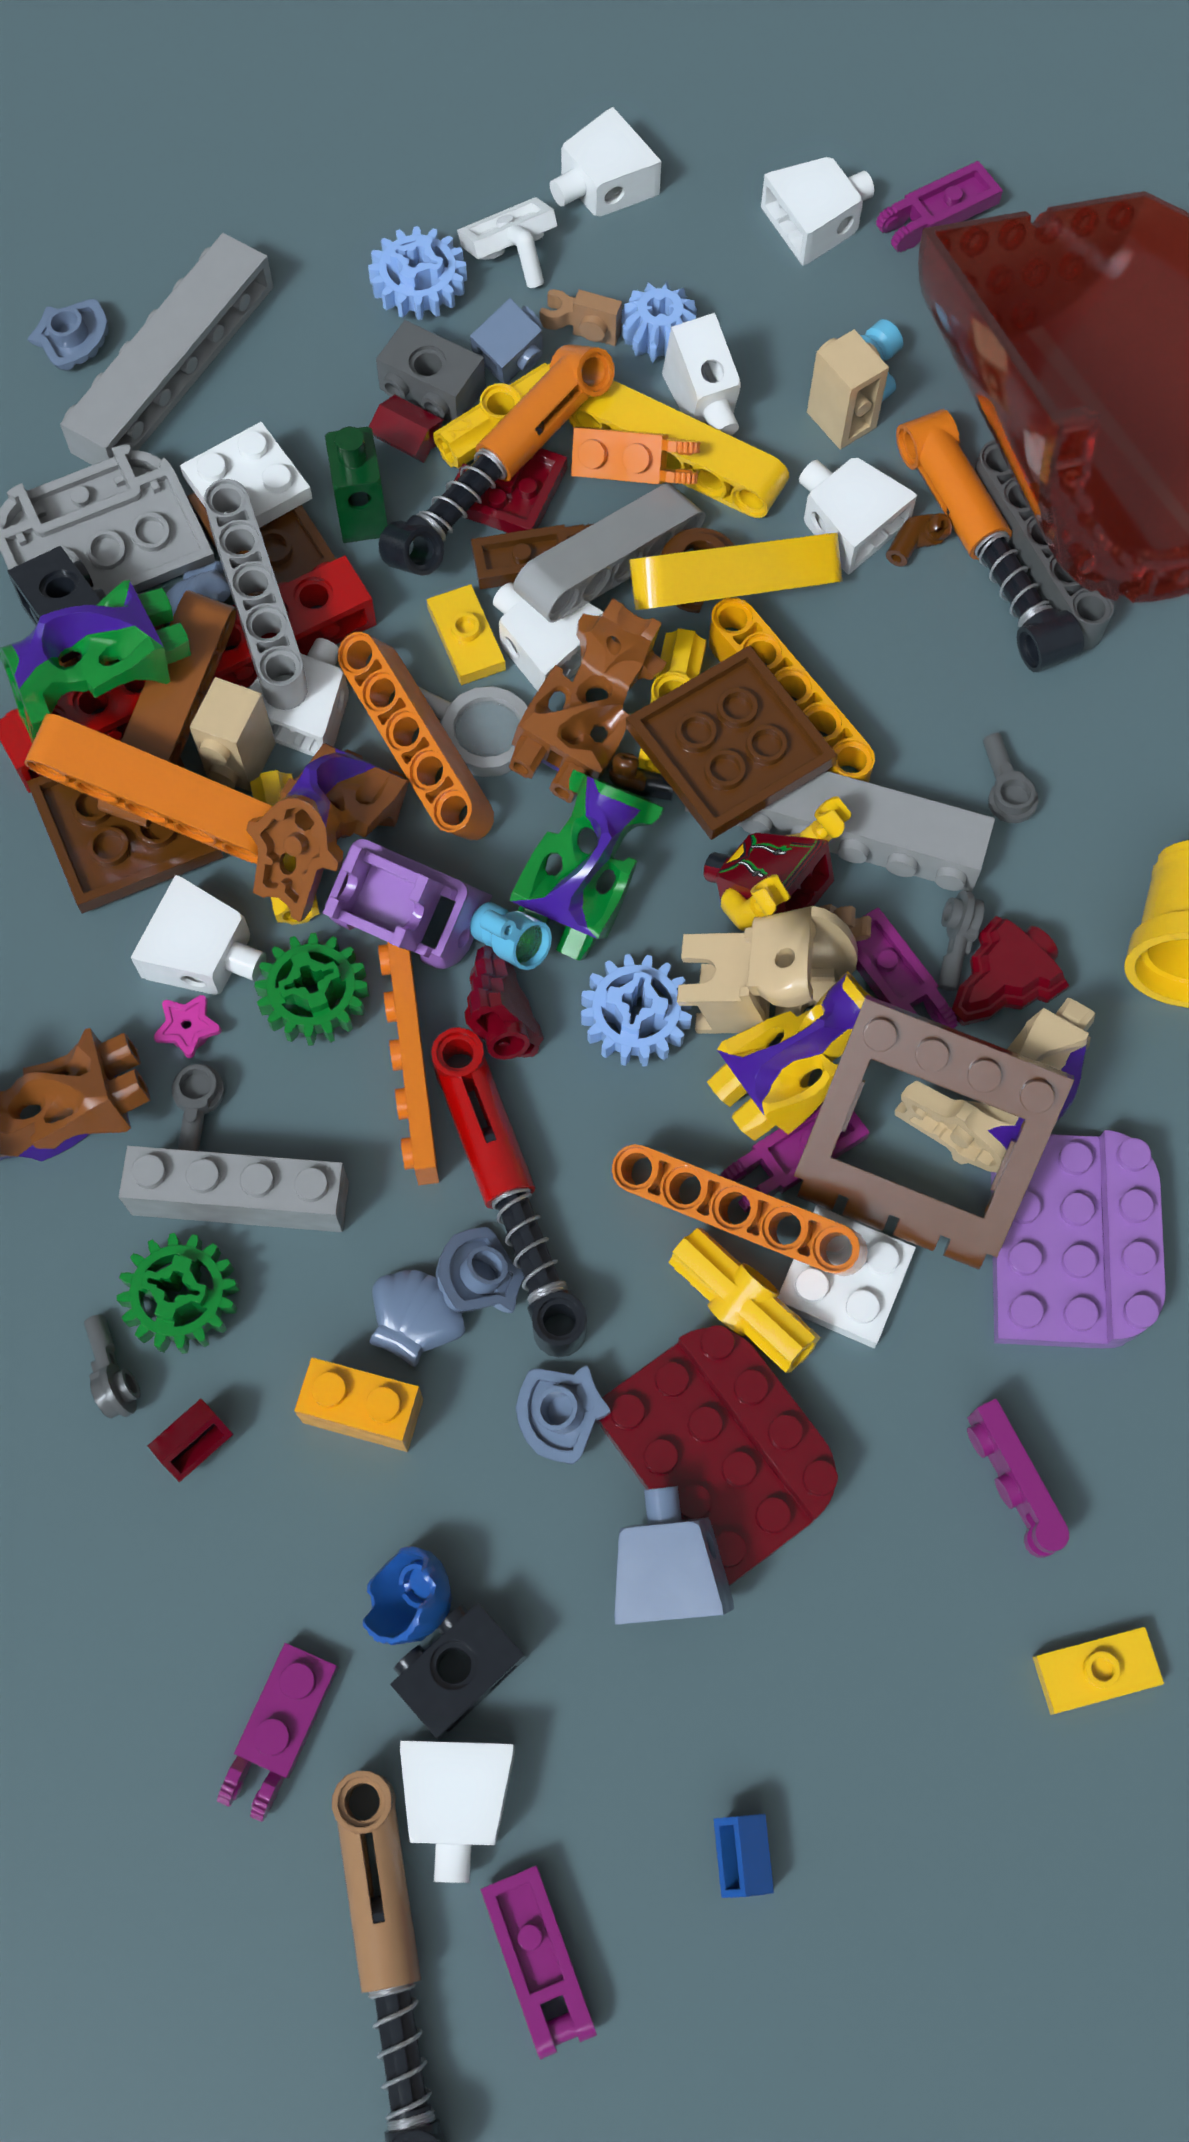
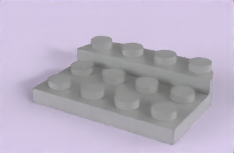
M130 444L113 447L114 457L30 490L26 491L23 483H20L6 492L8 499L0 508V552L8 569L14 568L61 545L72 562L82 561L94 585L92 589L101 588L106 595L122 581L126 580L131 581L136 593L183 575L187 571L213 563L215 558L171 464L165 458L160 459L144 451L131 450Z

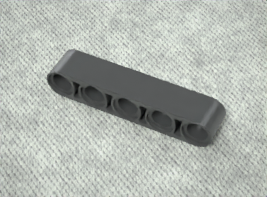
M998 439L986 443L980 451L975 471L1012 530V536L1008 542L1010 548L1018 550L1016 557L1021 566L1029 567L1026 574L1032 584H1039L1037 592L1042 600L1049 601V605L1057 609L1058 612L1068 610L1077 619L1084 637L1083 650L1094 648L1102 639L1114 611L1112 598L1020 450L1007 440Z

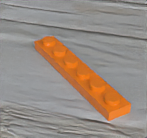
M387 942V944L378 945L382 976L391 975L393 991L384 992V1004L387 1022H397L399 1039L389 1040L393 1071L403 1070L405 1088L395 1089L399 1120L408 1119L410 1137L401 1138L404 1169L415 1170L418 1186L439 1183L411 951Z

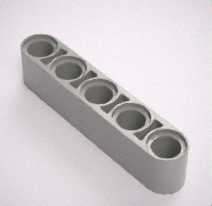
M220 479L213 482L204 494V504L217 551L263 695L267 703L274 708L281 710L293 709L305 700L308 692L298 645L248 492L236 480ZM235 510L231 513H224L226 511ZM240 551H249L245 554H236ZM252 592H263L258 596H248ZM266 633L277 634L272 638H261V636ZM280 675L292 676L286 681L278 682L274 680Z
M663 484L530 560L517 575L513 589L547 621L551 623L559 621L631 577L629 559L661 555L664 546L674 535L686 529L701 528L705 520V512L672 484Z

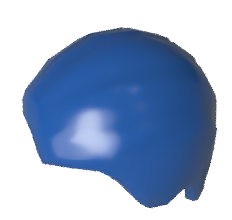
M415 1546L401 1548L367 1584V1593L371 1596L372 1607L362 1620L363 1627L370 1636H373L374 1641L390 1645L422 1641L432 1634L448 1616L452 1601L449 1578L442 1562L430 1551Z

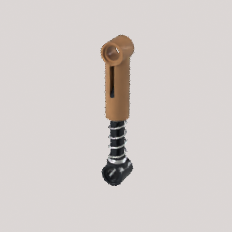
M355 1771L346 1775L337 1784L332 1795V1810L338 1825L361 1993L368 1992L370 1994L368 1997L375 2000L378 2021L374 2023L373 2028L379 2030L382 2052L378 2054L377 2058L384 2061L386 2083L381 2088L388 2090L391 2110L386 2117L388 2120L386 2123L388 2130L384 2132L385 2141L447 2142L446 2137L441 2132L440 2121L433 2114L435 2110L431 2108V2104H427V2100L432 2092L424 2084L422 2069L427 2064V2060L420 2056L418 2038L423 2031L416 2027L413 2008L417 2005L418 2000L411 1996L410 1990L416 1985L414 1982L421 1980L396 1815V1795L393 1786L384 1776L371 1771ZM369 1784L378 1792L380 1806L372 1818L362 1821L352 1814L349 1801L352 1792L358 1786ZM368 1833L373 1835L381 1889L380 1896H375L366 1839V1834Z

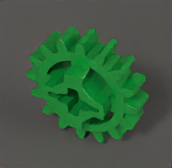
M316 933L310 934L308 944L301 945L299 940L292 936L290 937V950L284 952L275 946L271 949L275 963L261 962L259 965L262 976L265 978L255 981L254 984L257 995L262 997L257 1001L262 1015H269L267 1021L274 1032L285 1026L284 1033L287 1041L293 1042L299 1033L305 1034L308 1046H314L317 1034L324 1033L327 1040L333 1042L335 1041L333 1029L340 1026L342 1029L350 1032L353 1029L349 1017L350 1014L363 1016L365 1013L363 1002L359 999L369 996L368 984L362 981L367 977L363 963H355L356 956L351 946L339 952L338 940L334 936L325 945L319 944ZM290 971L288 977H287L286 979H284V977H285V976L287 975V973ZM316 985L318 991L309 993L306 988ZM342 998L339 1004L333 1009L337 999ZM300 1013V1014L305 1015V1016H307V1017L298 1016L297 1014Z
M171 1233L168 1238V1246L160 1248L153 1239L148 1241V1249L151 1254L143 1258L133 1253L130 1258L137 1267L134 1273L124 1272L119 1276L120 1280L130 1288L129 1291L117 1295V1301L122 1307L131 1308L122 1316L124 1323L128 1327L138 1326L135 1336L142 1343L148 1342L155 1335L154 1346L159 1352L165 1353L171 1341H174L177 1349L182 1354L188 1353L189 1340L195 1338L202 1346L207 1347L210 1344L206 1332L213 1328L218 1332L224 1333L227 1328L220 1319L223 1313L236 1314L238 1309L234 1302L227 1298L228 1295H233L240 1291L236 1280L226 1278L234 1271L233 1266L228 1259L218 1261L221 1251L214 1243L202 1251V1241L198 1235L192 1234L187 1244L182 1245L177 1235ZM168 1263H171V1264L168 1265L167 1267H165V1268H163V1269L157 1271L158 1269H160V1268L163 1267L164 1265H166V1264H168ZM201 1265L210 1272L214 1290L208 1289L206 1285L199 1283L202 1275L200 1271ZM184 1284L191 1294L177 1295L173 1303L166 1292H179ZM144 1297H148L151 1301L157 1303L154 1313L157 1316L156 1321L149 1318L144 1306ZM199 1314H202L195 1321L185 1325V1322H187L188 1320L196 1317Z

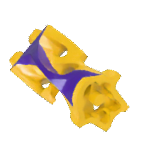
M847 971L825 992L813 1008L798 1017L791 1011L766 1019L764 1022L722 1041L717 1048V1051L726 1063L707 1083L719 1099L729 1107L746 1093L750 1095L751 1098L732 1114V1119L739 1129L752 1140H757L775 1125L789 1135L824 1101L838 1066L833 1061L843 1054L866 995L871 996L850 972ZM784 1032V1037L780 1043L770 1047L775 1037L779 1033ZM821 1069L822 1076L812 1086L807 1087L811 1072Z

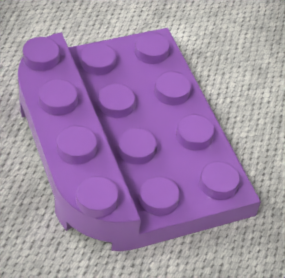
M1104 1130L1100 1137L1051 1134L998 1257L993 1256L994 1343L1102 1349L1123 1346L1126 1342L1138 1337L1156 1322L1165 1301L1161 1185L1157 1166L1151 1157V1150L1147 1143L1141 1139L1131 1138L1119 1132ZM991 1172V1185L996 1172Z

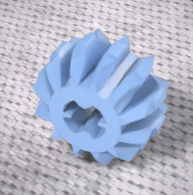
M667 281L662 288H655L648 282L644 292L633 290L629 303L624 304L621 323L623 324L622 335L625 339V344L632 345L635 357L648 353L652 364L658 356L665 357L671 327L696 319L697 308L695 300L687 299L684 288L671 291Z

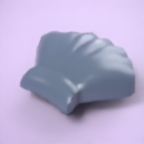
M96 299L85 300L58 310L47 306L39 324L27 340L33 345L43 348L54 366L60 370L68 371L77 364L86 362L88 358L96 356L98 348L104 345L105 337L108 335V321L104 310Z
M221 561L185 572L184 580L178 582L167 591L166 595L169 599L173 616L183 594L187 590L220 602H224L231 595L227 579L223 574L224 569Z
M488 1227L468 1229L454 1234L445 1245L439 1257L435 1273L438 1287L443 1292L447 1307L454 1312L460 1313L491 1306L502 1312H513L519 1288L524 1280L522 1270L514 1266L499 1239Z
M404 1270L382 1276L374 1283L372 1296L378 1327L373 1332L369 1341L373 1346L394 1353L415 1368L422 1352L454 1341L464 1334L463 1313L454 1312L447 1307L443 1292L438 1287L436 1277L418 1270Z
M587 1365L578 1370L574 1375L544 1369L528 1371L520 1389L516 1405L519 1427L526 1442L542 1457L567 1464H574L579 1461L587 1447L595 1422L611 1413L609 1407L598 1393Z

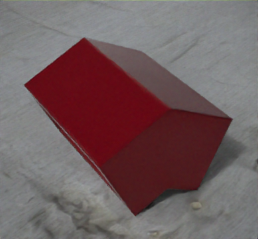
M393 395L379 404L368 427L372 428L375 438L424 463L430 450L436 447L433 432L442 427L443 419L397 395Z
M200 1398L147 1446L160 1463L180 1483L225 1443L233 1433ZM213 1423L216 1425L174 1463L172 1462L179 1453Z

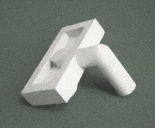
M534 197L457 230L461 247L477 259L489 260L497 258L505 252V248L516 245L527 287L535 288L544 283L534 241L541 239L545 231L557 227L554 209L543 201Z

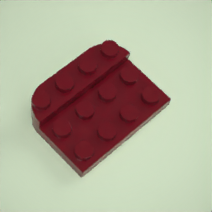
M715 1325L709 1328L693 1330L678 1338V1343L602 1397L611 1413L597 1420V1423L646 1489L678 1486L682 1520L709 1518L729 1586L816 1521L826 1509L833 1496L838 1482V1474L835 1460L828 1444L755 1348L747 1340L724 1326Z

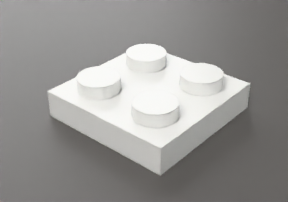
M262 422L180 465L184 479L204 506V494L213 482L220 479H232L241 483L248 492L259 528L313 499L310 486ZM235 510L226 511L224 513H231Z
M816 1205L813 1213L843 1224L861 1234L868 1250L866 1262L853 1275L839 1276L793 1259L778 1298L798 1316L875 1348L916 1247ZM836 1236L827 1245V1258L833 1265L845 1263L852 1254V1244L847 1236Z

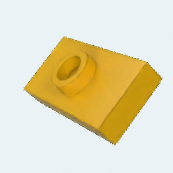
M471 584L426 599L428 611L460 685L506 670L505 659Z
M1145 1627L1032 1657L1050 1715L1164 1685Z

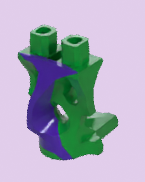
M130 580L122 581L97 605L73 606L41 615L36 627L29 636L21 641L0 647V659L7 674L19 716L27 729L32 743L45 715L52 713L60 697L67 692L90 691L94 698L119 685L134 680H152L166 685L170 682L167 664L191 656L188 636L181 623L158 630L154 628L155 626L174 621L172 608L163 587L137 595ZM72 651L80 652L82 655L80 661L73 666L64 667L59 664L61 657Z
M573 769L569 778V790L577 793V798L572 815L559 834L546 832L512 891L510 901L520 905L518 911L546 923L547 926L550 919L566 925L556 950L581 961L586 958L596 939L608 937L638 860L628 857L625 861L614 858L619 846L627 833L638 826L653 825L657 822L665 808L653 803L654 801L607 781L591 777ZM585 828H591L598 838V845L590 854L582 852L579 845V835ZM552 854H559L562 857L563 868L557 875H549L546 871L548 857ZM610 869L614 872L616 879L612 888L606 894H600L596 889V882L604 871Z

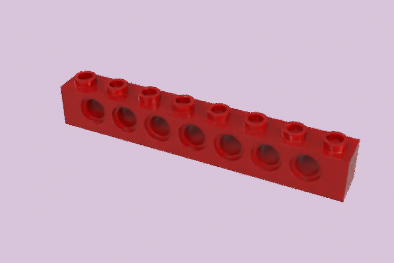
M345 555L331 562H323L314 567L312 571L294 580L278 584L301 654L308 655L317 638L329 640L336 645L353 632H363L377 625L372 597ZM322 605L320 608L311 609L313 606ZM236 613L235 624L226 648L230 646L237 647L232 650H224L212 682L217 677L247 688L252 685L258 676L238 613ZM266 633L262 635L261 638H272L277 634ZM134 680L119 685L94 698L90 691L67 692L60 697L51 714L67 718L121 741L141 694L135 692L144 687L146 680ZM16 708L0 719V741L26 790L30 793L27 781L42 775L31 770L24 763L32 746V741ZM98 709H105L101 713L90 715Z

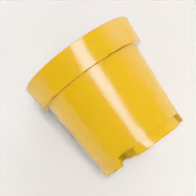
M1189 840L1172 844L1163 849L1158 855L1157 863L1153 865L1141 924L1134 930L1130 938L1124 964L1126 977L1137 990L1157 1001L1189 1008Z

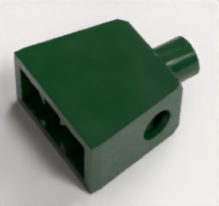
M348 426L339 431L328 432L325 434V441L343 543L380 538L382 531L388 524L372 428ZM356 492L367 493L368 503L363 506L352 505L351 495Z

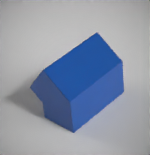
M755 1814L714 1818L721 1898L773 1894L774 1888L766 1815Z

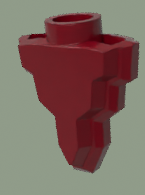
M995 916L978 936L981 946L970 959L972 974L959 986L952 1011L957 1017V1021L962 1026L989 1020L1004 1007L1022 1010L1036 1000L1049 1003L1069 988V984L1064 977L1063 971L1054 961L1058 957L1059 952L1052 938L1036 926H1029L1023 931L1010 920Z
M485 945L477 950L475 964L469 977L472 990L467 997L468 1007L464 1012L466 1024L486 1041L488 1053L496 1059L506 1060L516 1057H533L538 1053L539 1045L544 1040L540 1025L535 1020L529 1001L518 984L514 966L499 958L492 947Z

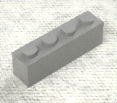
M127 1146L119 1199L133 1216L343 1232L349 1180L343 1163Z

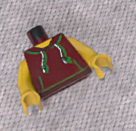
M834 796L822 803L814 814L817 820L801 833L790 835L753 833L747 836L731 856L712 852L708 856L704 865V877L708 882L717 884L721 908L739 930L745 931V928L752 927L754 917H763L815 906L834 881L828 842L843 833L845 829L844 822L848 821L852 815L838 796Z

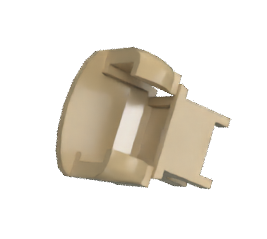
M815 906L763 917H754L752 927L745 928V933L683 934L681 954L683 962L709 964H701L699 983L678 985L677 1003L679 1006H698L702 1012L696 1013L695 1031L697 1034L741 1033L769 1019L770 1003L776 1005L775 1016L791 1011L798 1017L804 1013L807 1007L815 1006L825 992L847 971L852 974L856 970L858 959L856 939L848 925L836 914L825 908ZM784 1032L779 1033L776 1037H784Z

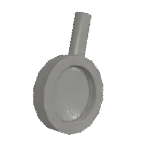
M490 686L473 688L460 694L451 703L419 687L437 718L442 720L443 728L473 775L492 777L501 776L512 771L509 768L515 746L511 744L517 726L528 708L522 699L511 691Z

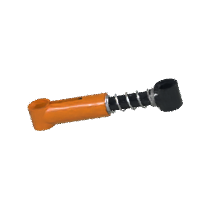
M572 344L563 345L557 349L551 359L550 370L476 445L474 463L471 466L462 467L460 477L456 481L447 482L446 492L442 496H434L431 500L432 506L427 511H419L417 515H412L407 521H394L384 528L378 543L379 554L383 562L389 567L420 576L429 575L437 570L443 560V542L446 540L447 532L453 533L452 526L461 517L467 518L466 511L475 502H482L480 497L489 487L496 488L494 482L497 479L510 481L589 397L601 396L608 391L615 375L614 363L610 354L599 347ZM413 541V550L409 555L410 544Z
M943 408L900 424L896 431V439L904 463L912 470L918 469L942 511L950 518L952 527L972 559H978L982 566L990 569L989 579L993 583L999 584L1000 597L1011 604L1010 614L1018 618L1017 646L1028 669L1032 672H1040L1080 656L1084 649V637L1077 619L1068 610L1058 612L1057 609L1049 605V601H1043L1038 594L1039 584H1032L1026 574L1029 567L1021 566L1016 557L1018 550L1011 549L1008 544L1012 536L1011 528L960 446L959 432L951 414Z

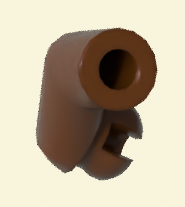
M942 513L910 517L902 524L886 552V558L893 565L903 567L908 563L915 549L942 543L952 532L950 518Z

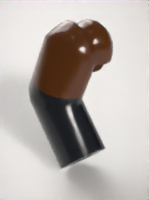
M618 753L613 757V767L609 769V778L615 786L643 796L672 800L674 790L661 773L637 769L639 759L633 754Z

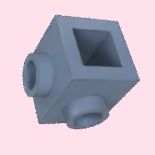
M509 298L470 335L472 352L483 356L484 366L501 383L507 384L520 370L523 372L529 371L541 358V350L543 349L541 329L543 325L530 308L524 306L521 309Z

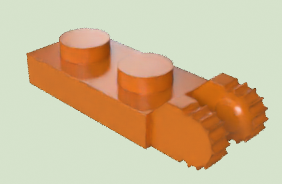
M581 426L574 427L571 476L649 484H663L665 482L697 484L698 472L684 468L666 469L667 452H677L680 455L700 453V442L668 438V434Z

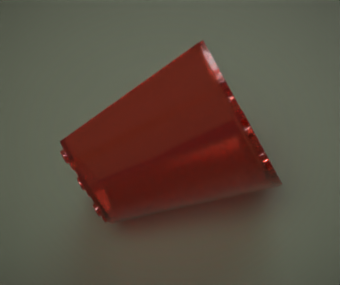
M1146 191L1048 207L1046 211L1042 212L1035 219L1034 223H1031V215L1026 211L923 228L919 246L918 268L921 292L926 307L1059 565L1079 585L1090 592L1096 590L1103 597L1113 601H1117L1119 595L1127 597L1132 603L1155 602L1188 594L1189 212Z

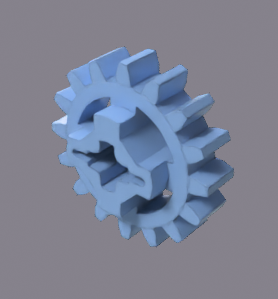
M414 226L412 235L406 236L399 229L396 230L397 240L394 242L387 238L381 239L382 251H372V264L368 265L373 295L375 298H382L385 310H389L396 305L398 306L399 317L403 318L407 315L408 311H415L417 320H422L424 311L430 310L436 317L440 316V305L444 304L447 307L453 308L455 306V295H464V281H467L466 262L463 260L462 248H453V238L450 235L439 240L437 229L433 228L427 235H421L419 226Z
M627 954L624 957L623 967L617 968L609 960L605 962V977L594 973L591 974L590 988L593 991H582L581 1005L586 1007V1009L581 1011V1025L591 1026L587 1031V1040L590 1044L603 1041L601 1051L603 1057L607 1058L614 1051L620 1052L621 1065L626 1066L630 1061L631 1055L638 1056L640 1063L644 1067L648 1066L650 1053L655 1052L662 1060L667 1059L669 1053L668 1043L681 1047L684 1040V1034L681 1030L690 1029L692 1015L686 1011L690 1010L692 1006L678 1005V985L685 984L686 980L683 976L670 980L671 965L669 963H665L657 970L652 968L651 955H646L642 965H635L631 955ZM653 987L658 989L666 998L659 997ZM642 997L643 1008H641L639 1015H636L634 1024H630V1012H632L634 1006H637L638 998ZM606 1022L614 1023L620 1034L612 1030ZM652 1032H655V1033H656V1034H654V1035H652V1036H649V1037L644 1038L645 1036L651 1034Z

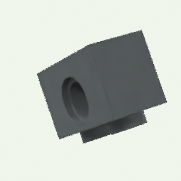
M406 320L402 322L376 358L380 390L384 391L389 397L397 395L447 422H451L470 410L486 388L483 356Z

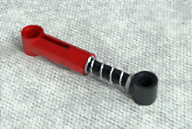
M460 1027L448 1029L439 1034L433 1042L431 1050L436 1079L443 1091L485 1206L489 1209L499 1210L497 1221L504 1224L508 1233L505 1243L513 1247L516 1255L513 1264L522 1270L525 1278L522 1288L529 1291L527 1298L529 1306L527 1309L532 1320L534 1340L538 1347L550 1356H570L578 1351L585 1342L587 1333L586 1310L581 1301L575 1297L573 1291L567 1289V1283L559 1279L554 1264L558 1260H552L545 1243L549 1241V1238L543 1237L537 1222L541 1216L534 1214L529 1201L536 1187L484 1055L483 1044L479 1037L469 1029ZM456 1054H465L472 1058V1061L463 1068H452L446 1064L447 1060ZM473 1090L487 1124V1127L482 1129L468 1096V1093ZM556 1314L567 1315L575 1323L572 1331L563 1336L552 1335L546 1330L544 1325L548 1318Z

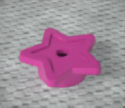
M199 995L186 1004L164 1000L162 1007L166 1021L154 1034V1041L156 1043H173L181 1049L187 1058H193L197 1048L201 1047L208 1037L220 1034L222 1028L207 1017L208 1000L204 995ZM185 1021L191 1022V1027L188 1029L182 1027Z

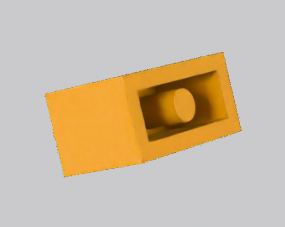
M311 1357L294 1412L304 1424L408 1452L424 1399L419 1386Z

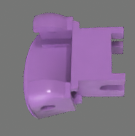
M361 838L350 846L322 914L329 916L334 923L348 930L358 928L399 948L420 954L421 961L437 969H446L461 961L469 951L474 939L470 932L471 918L478 907L490 902L492 895ZM442 895L456 901L437 947L434 948L422 944L421 941Z

